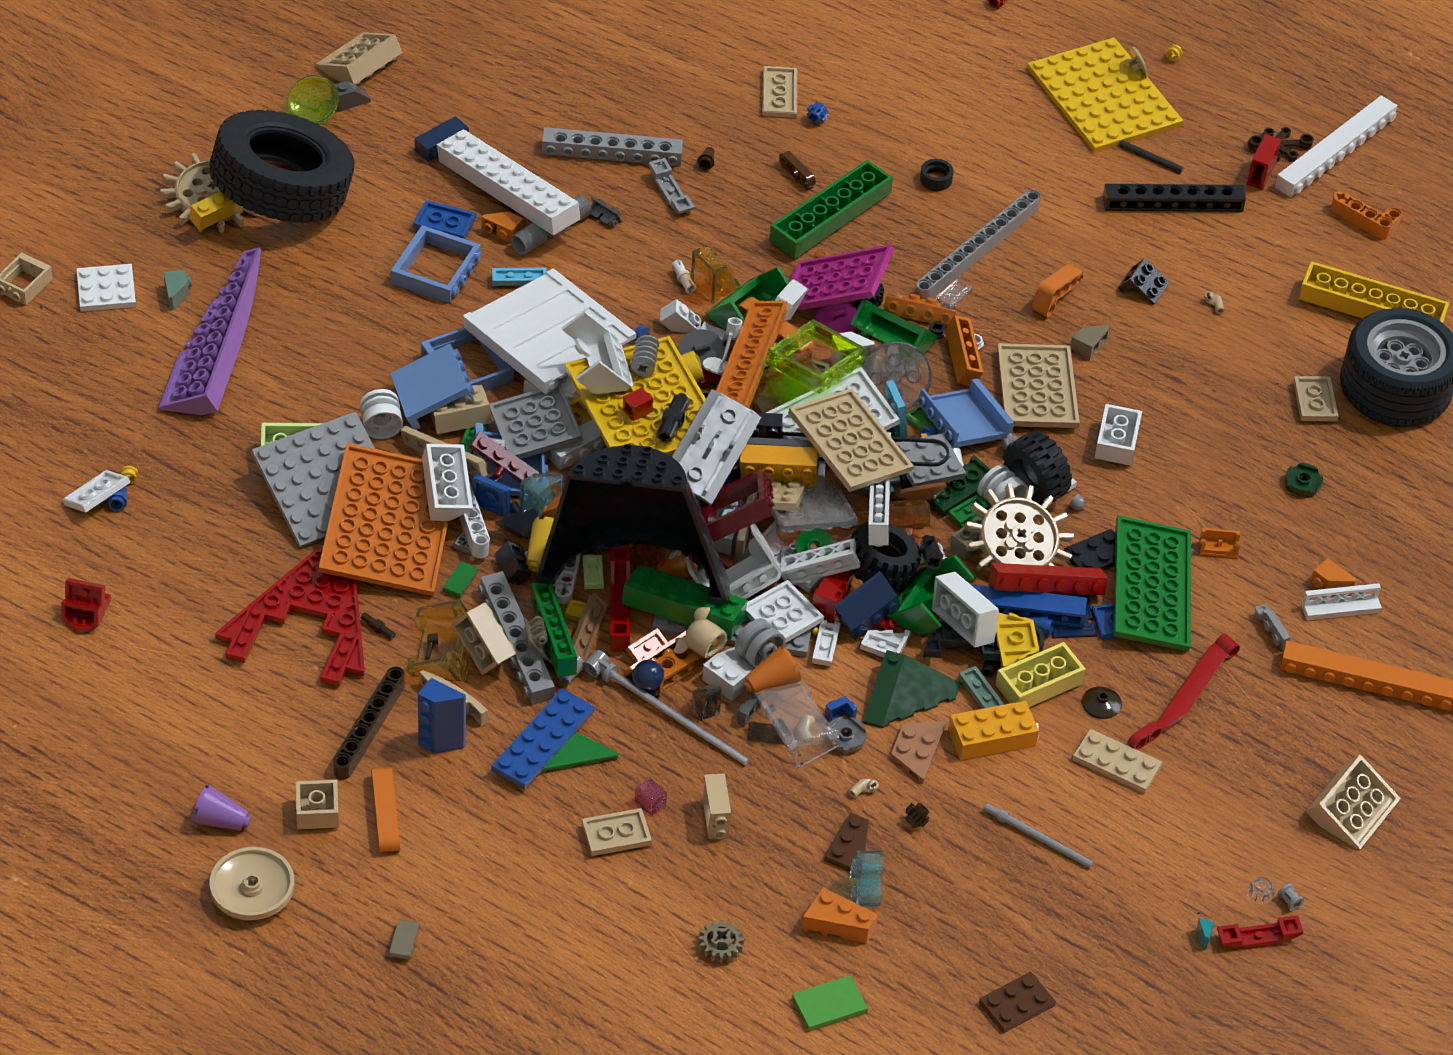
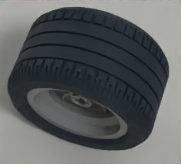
M1391 308L1367 315L1356 324L1349 337L1340 372L1341 386L1345 396L1362 414L1386 425L1409 427L1428 423L1438 418L1448 408L1453 397V332L1433 316L1413 309Z

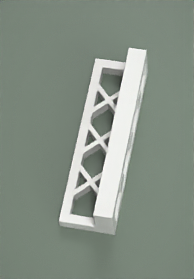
M853 538L781 557L780 569L784 581L788 580L794 585L860 568V561L856 555V541ZM850 547L849 550L842 551L844 548ZM795 561L793 564L787 565V563Z
M1378 583L1305 591L1301 607L1307 621L1381 613L1382 607L1378 599L1381 587ZM1369 591H1373V594H1366V593L1369 592ZM1310 597H1318L1315 600H1309Z

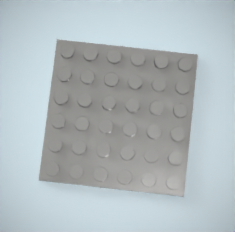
M356 412L251 450V454L299 549L325 540L346 443L375 449Z

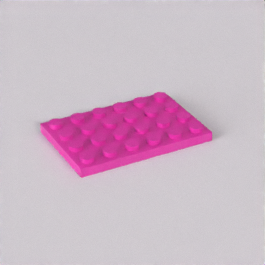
M892 244L799 261L789 283L794 279L807 287L808 291L796 311L874 297L893 254L894 248Z

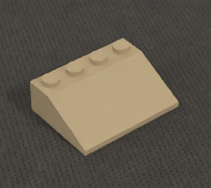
M363 32L315 65L318 69L339 82L349 81L358 85L364 78L372 76L376 70L384 68L386 63L396 60L397 56L403 52L395 34Z
M1360 754L1343 765L1306 812L1321 828L1359 850L1401 798Z

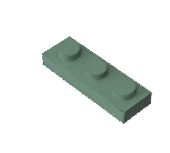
M976 666L959 672L958 678L981 709L1004 705Z

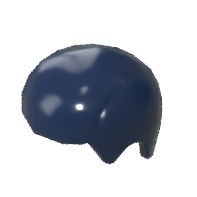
M643 660L636 665L632 678L637 687L653 691L661 685L664 679V670L661 664L655 661Z

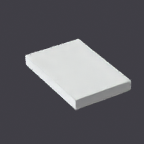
M105 470L63 498L62 501L65 506L87 512L129 484L130 480L127 476Z

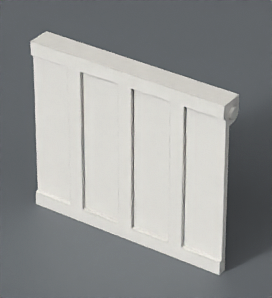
M554 268L547 271L545 275L484 307L463 315V325L468 332L544 394L555 390L558 386V380L568 375L565 370V363L586 358L584 354H579L576 351L574 339L562 330L563 326L583 311H586L619 338L622 345L636 338V333Z

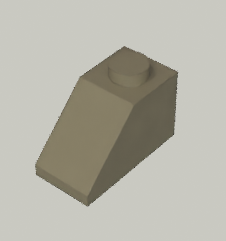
M1111 326L1082 327L1078 333L1076 332L1072 336L1071 350L1090 360L1108 340Z

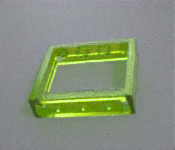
M812 319L769 348L766 365L820 394L836 382H839L846 375L851 374L853 370L862 366L866 359V348ZM813 339H816L846 357L822 374H819L788 356Z

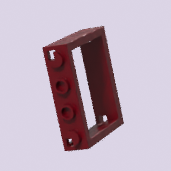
M763 468L721 487L711 506L700 499L701 512L714 542L773 515V506H775L772 500L774 499L773 487L771 485L773 482L769 473L765 474ZM759 491V499L716 519L717 510Z

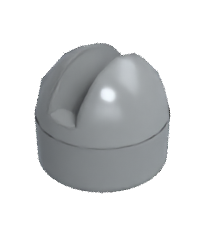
M1077 494L1071 500L1069 506L1074 510H1082L1085 506V500L1081 495Z

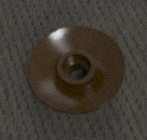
M1099 686L1085 692L1082 704L1090 715L1100 719H1108L1120 712L1122 700L1114 690Z

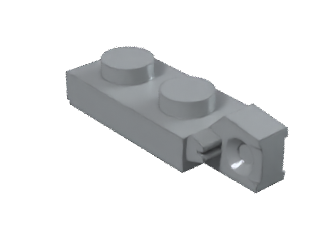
M1266 603L1256 606L1255 614L1257 618L1263 621L1264 628L1267 632L1271 633L1275 645H1279L1282 652H1284L1286 641H1290V635L1274 611L1270 610Z

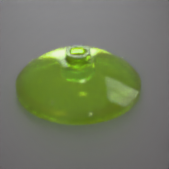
M318 75L307 76L297 81L290 89L287 98L290 114L297 115L300 118L303 117L317 124H322L334 115L339 103L338 91L329 79Z

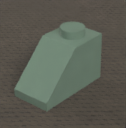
M186 270L164 272V284L170 311L174 310L189 296V287H192L191 277L186 275Z

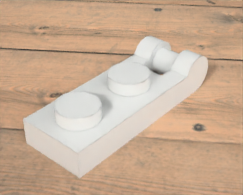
M827 620L820 623L812 663L831 667L841 623H828Z

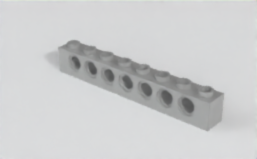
M544 127L542 138V154L647 164L651 161L665 158L670 166H681L683 139Z
M503 571L482 576L481 585H478L479 594L481 597L484 596V603L491 608L494 618L502 626L506 638L514 647L516 654L510 658L512 668H515L517 671L518 682L523 684L525 698H529L531 705L551 700L555 694V686L539 651L536 648H531L527 643L526 639L528 637L524 630V617Z

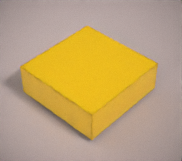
M571 599L564 618L580 621L586 603Z

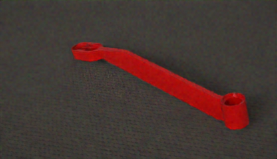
M1226 633L1220 635L1215 643L1209 646L1157 722H1150L1130 736L1127 744L1136 750H1140L1154 741L1164 730L1184 718L1226 658H1233L1239 652L1240 645Z

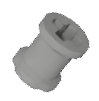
M1291 883L1283 886L1277 893V896L1288 904L1290 911L1298 909L1305 900L1295 892L1294 886Z

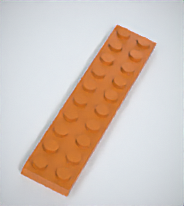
M752 301L716 391L750 408L788 310V301Z

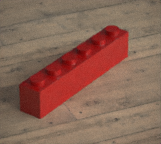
M992 563L988 581L995 590L1105 595L1108 577L1101 568Z

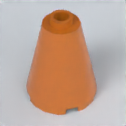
M780 646L745 676L743 684L748 692L757 694L801 681L800 671H795L797 664L788 649Z

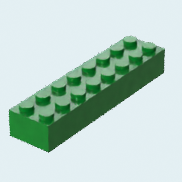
M869 160L864 161L771 224L769 241L796 259L889 195L892 190L893 177Z

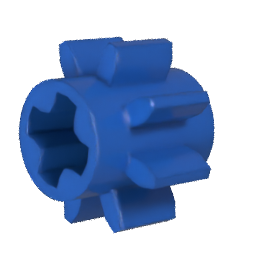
M815 102L814 105L810 104L807 108L809 112L806 115L812 123L819 124L828 118L826 115L828 113L827 108L822 103Z

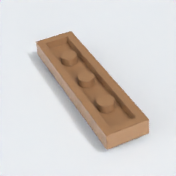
M596 593L589 596L572 639L576 654L584 662L588 658L608 607Z

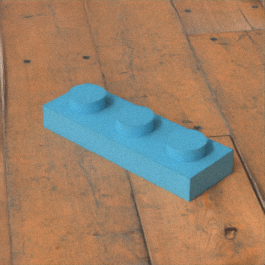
M492 268L493 286H524L545 275L547 269Z

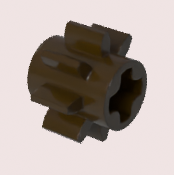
M919 802L916 806L911 803L905 809L907 814L905 819L914 828H917L918 825L924 827L930 821L927 816L930 813L929 810Z

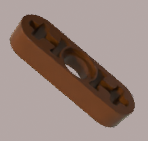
M790 151L779 155L782 167L805 189L815 186L816 180L813 173Z

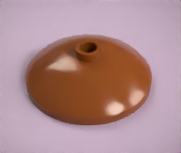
M946 482L905 488L890 492V497L903 504H915L916 507L927 506V501L937 498L947 485Z

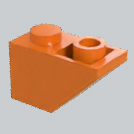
M509 211L482 216L481 230L509 243H512V236L523 229V218Z

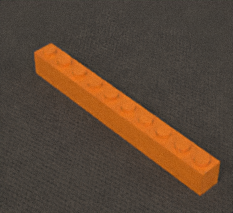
M1286 641L1280 666L1281 671L1453 711V680Z

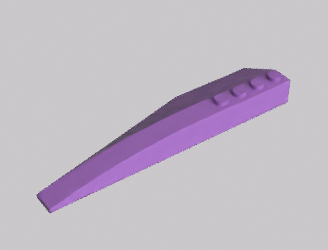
M260 247L243 252L234 267L235 271L226 279L228 281L227 285L221 287L218 292L220 296L212 301L201 319L202 324L193 331L194 337L186 342V350L179 353L160 402V410L196 415L212 414L218 411L249 320L260 264Z

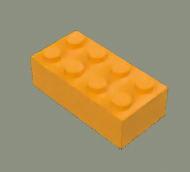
M1026 701L950 715L948 726L949 734L960 761L1036 746L1039 734L1038 727Z

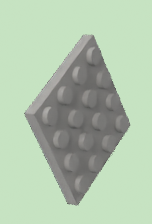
M558 383L556 389L548 394H544L538 389L490 404L491 414L500 437L505 440V449L519 459L583 441L582 434L561 383Z

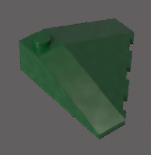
M886 650L863 723L884 728L889 726V721L898 718L899 721H903L913 717V712L923 709L926 712L938 707V702L947 699L948 702L956 700L961 683L907 655Z

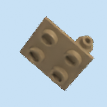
M535 616L530 621L524 618V630L528 637L526 639L527 643L531 648H536L545 661L548 660L552 664L545 644L548 641L543 618Z

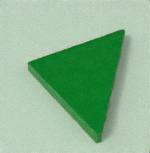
M576 732L539 774L546 773L547 770L574 768L575 765L601 763L602 760H617L619 753Z

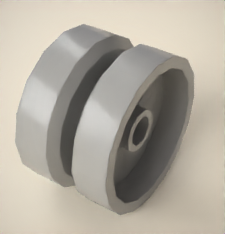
M759 618L751 621L741 630L735 641V650L755 668L778 647L783 646L784 648L786 639L767 620Z

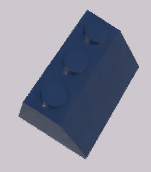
M879 571L837 603L834 608L841 626L856 640L858 637L864 636L871 627L878 625L888 614L895 612L900 606V602L895 591Z

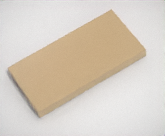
M763 66L762 116L797 118V68Z
M757 492L747 497L746 505L757 500ZM750 526L738 532L734 565L738 563L746 549Z

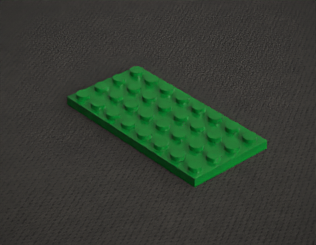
M1120 515L1117 516L1115 528L1113 636L1189 652L1191 647L1190 530Z

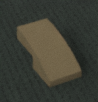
M399 919L389 956L410 960L414 951L420 923Z

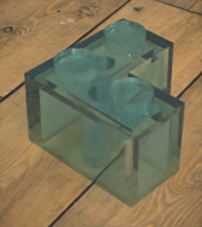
M857 851L856 858H852L850 879H854V886H851V898H855V903L860 906H880L882 851Z

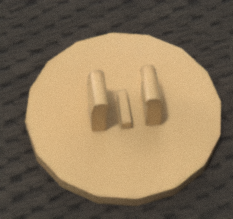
M1131 47L1133 58L1128 60L1129 66H1132L1133 72L1141 70L1143 75L1148 77V70L1141 54L1136 47Z

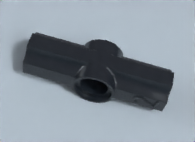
M679 393L675 395L669 408L666 407L663 412L662 423L656 434V438L662 443L672 442L678 428L681 429L683 426L685 413L690 405V398L686 394Z
M927 534L922 537L919 550L923 555L926 567L937 570L941 567L943 554L939 549L935 536Z

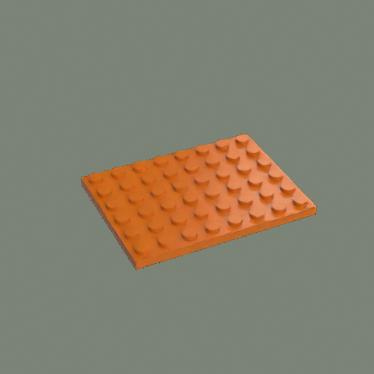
M346 443L318 572L429 596L434 595L448 521H430L422 459Z

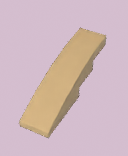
M424 670L420 671V685L422 687L433 678L465 694L466 715L470 714L480 726L488 723V710L474 697L439 676Z

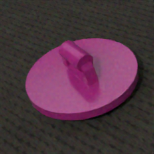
M846 303L826 305L817 310L815 323L822 332L831 336L845 332L854 333L857 328L850 325L857 310Z

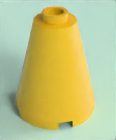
M545 516L544 519H539V517H536L533 521L526 564L534 572H538L554 518Z

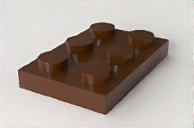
M1031 971L979 999V1004L1003 1034L1051 1009L1056 1003L1054 998Z

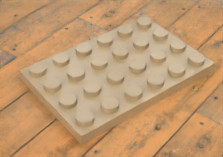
M998 343L997 354L1003 409L1014 421V426L1079 428L1080 422L1070 346Z
M852 388L789 408L788 414L849 492L913 470L914 465Z

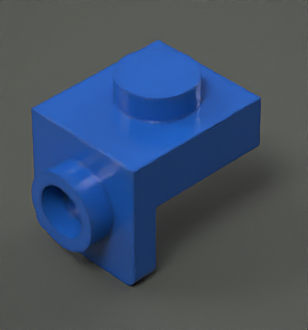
M844 696L837 700H832L826 705L824 718L828 722L844 715L848 719L850 717L856 719L857 707L847 696Z

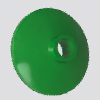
M811 527L799 534L796 540V552L800 553L811 550V544L819 548L834 543L828 532L818 527Z

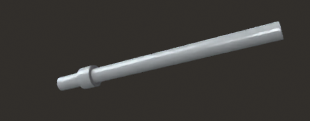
M988 803L985 805L984 811L997 817V820L1003 824L1006 822L1089 869L1092 867L1094 862L1015 819L1010 816L1009 812L1003 809L999 810Z

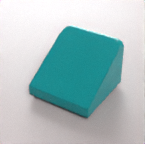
M1199 918L1196 932L1201 948L1205 950L1213 931L1214 922Z

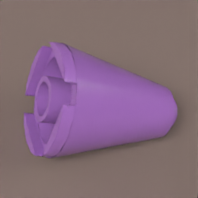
M206 784L195 806L196 814H192L191 823L238 831H241L243 828L247 829L251 817L248 816L249 811L209 784Z

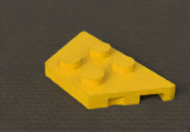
M999 613L995 635L998 650L1000 651L1002 668L1039 653L1034 621L1025 617H1019L1013 613H1009V615Z

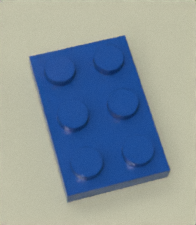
M425 200L413 223V228L419 230L423 225L465 239L476 219V213Z

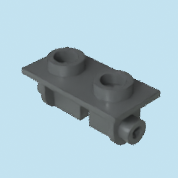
M591 197L593 203L591 204L592 211L590 215L597 219L603 215L600 221L609 227H615L618 221L623 222L620 212L616 208H610L603 200H596Z

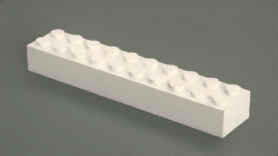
M463 129L437 144L440 163L550 234L555 235L580 220L578 201Z

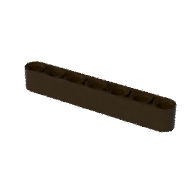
M394 666L387 670L334 756L333 767L336 778L344 780L352 775L404 690L405 672L401 667Z

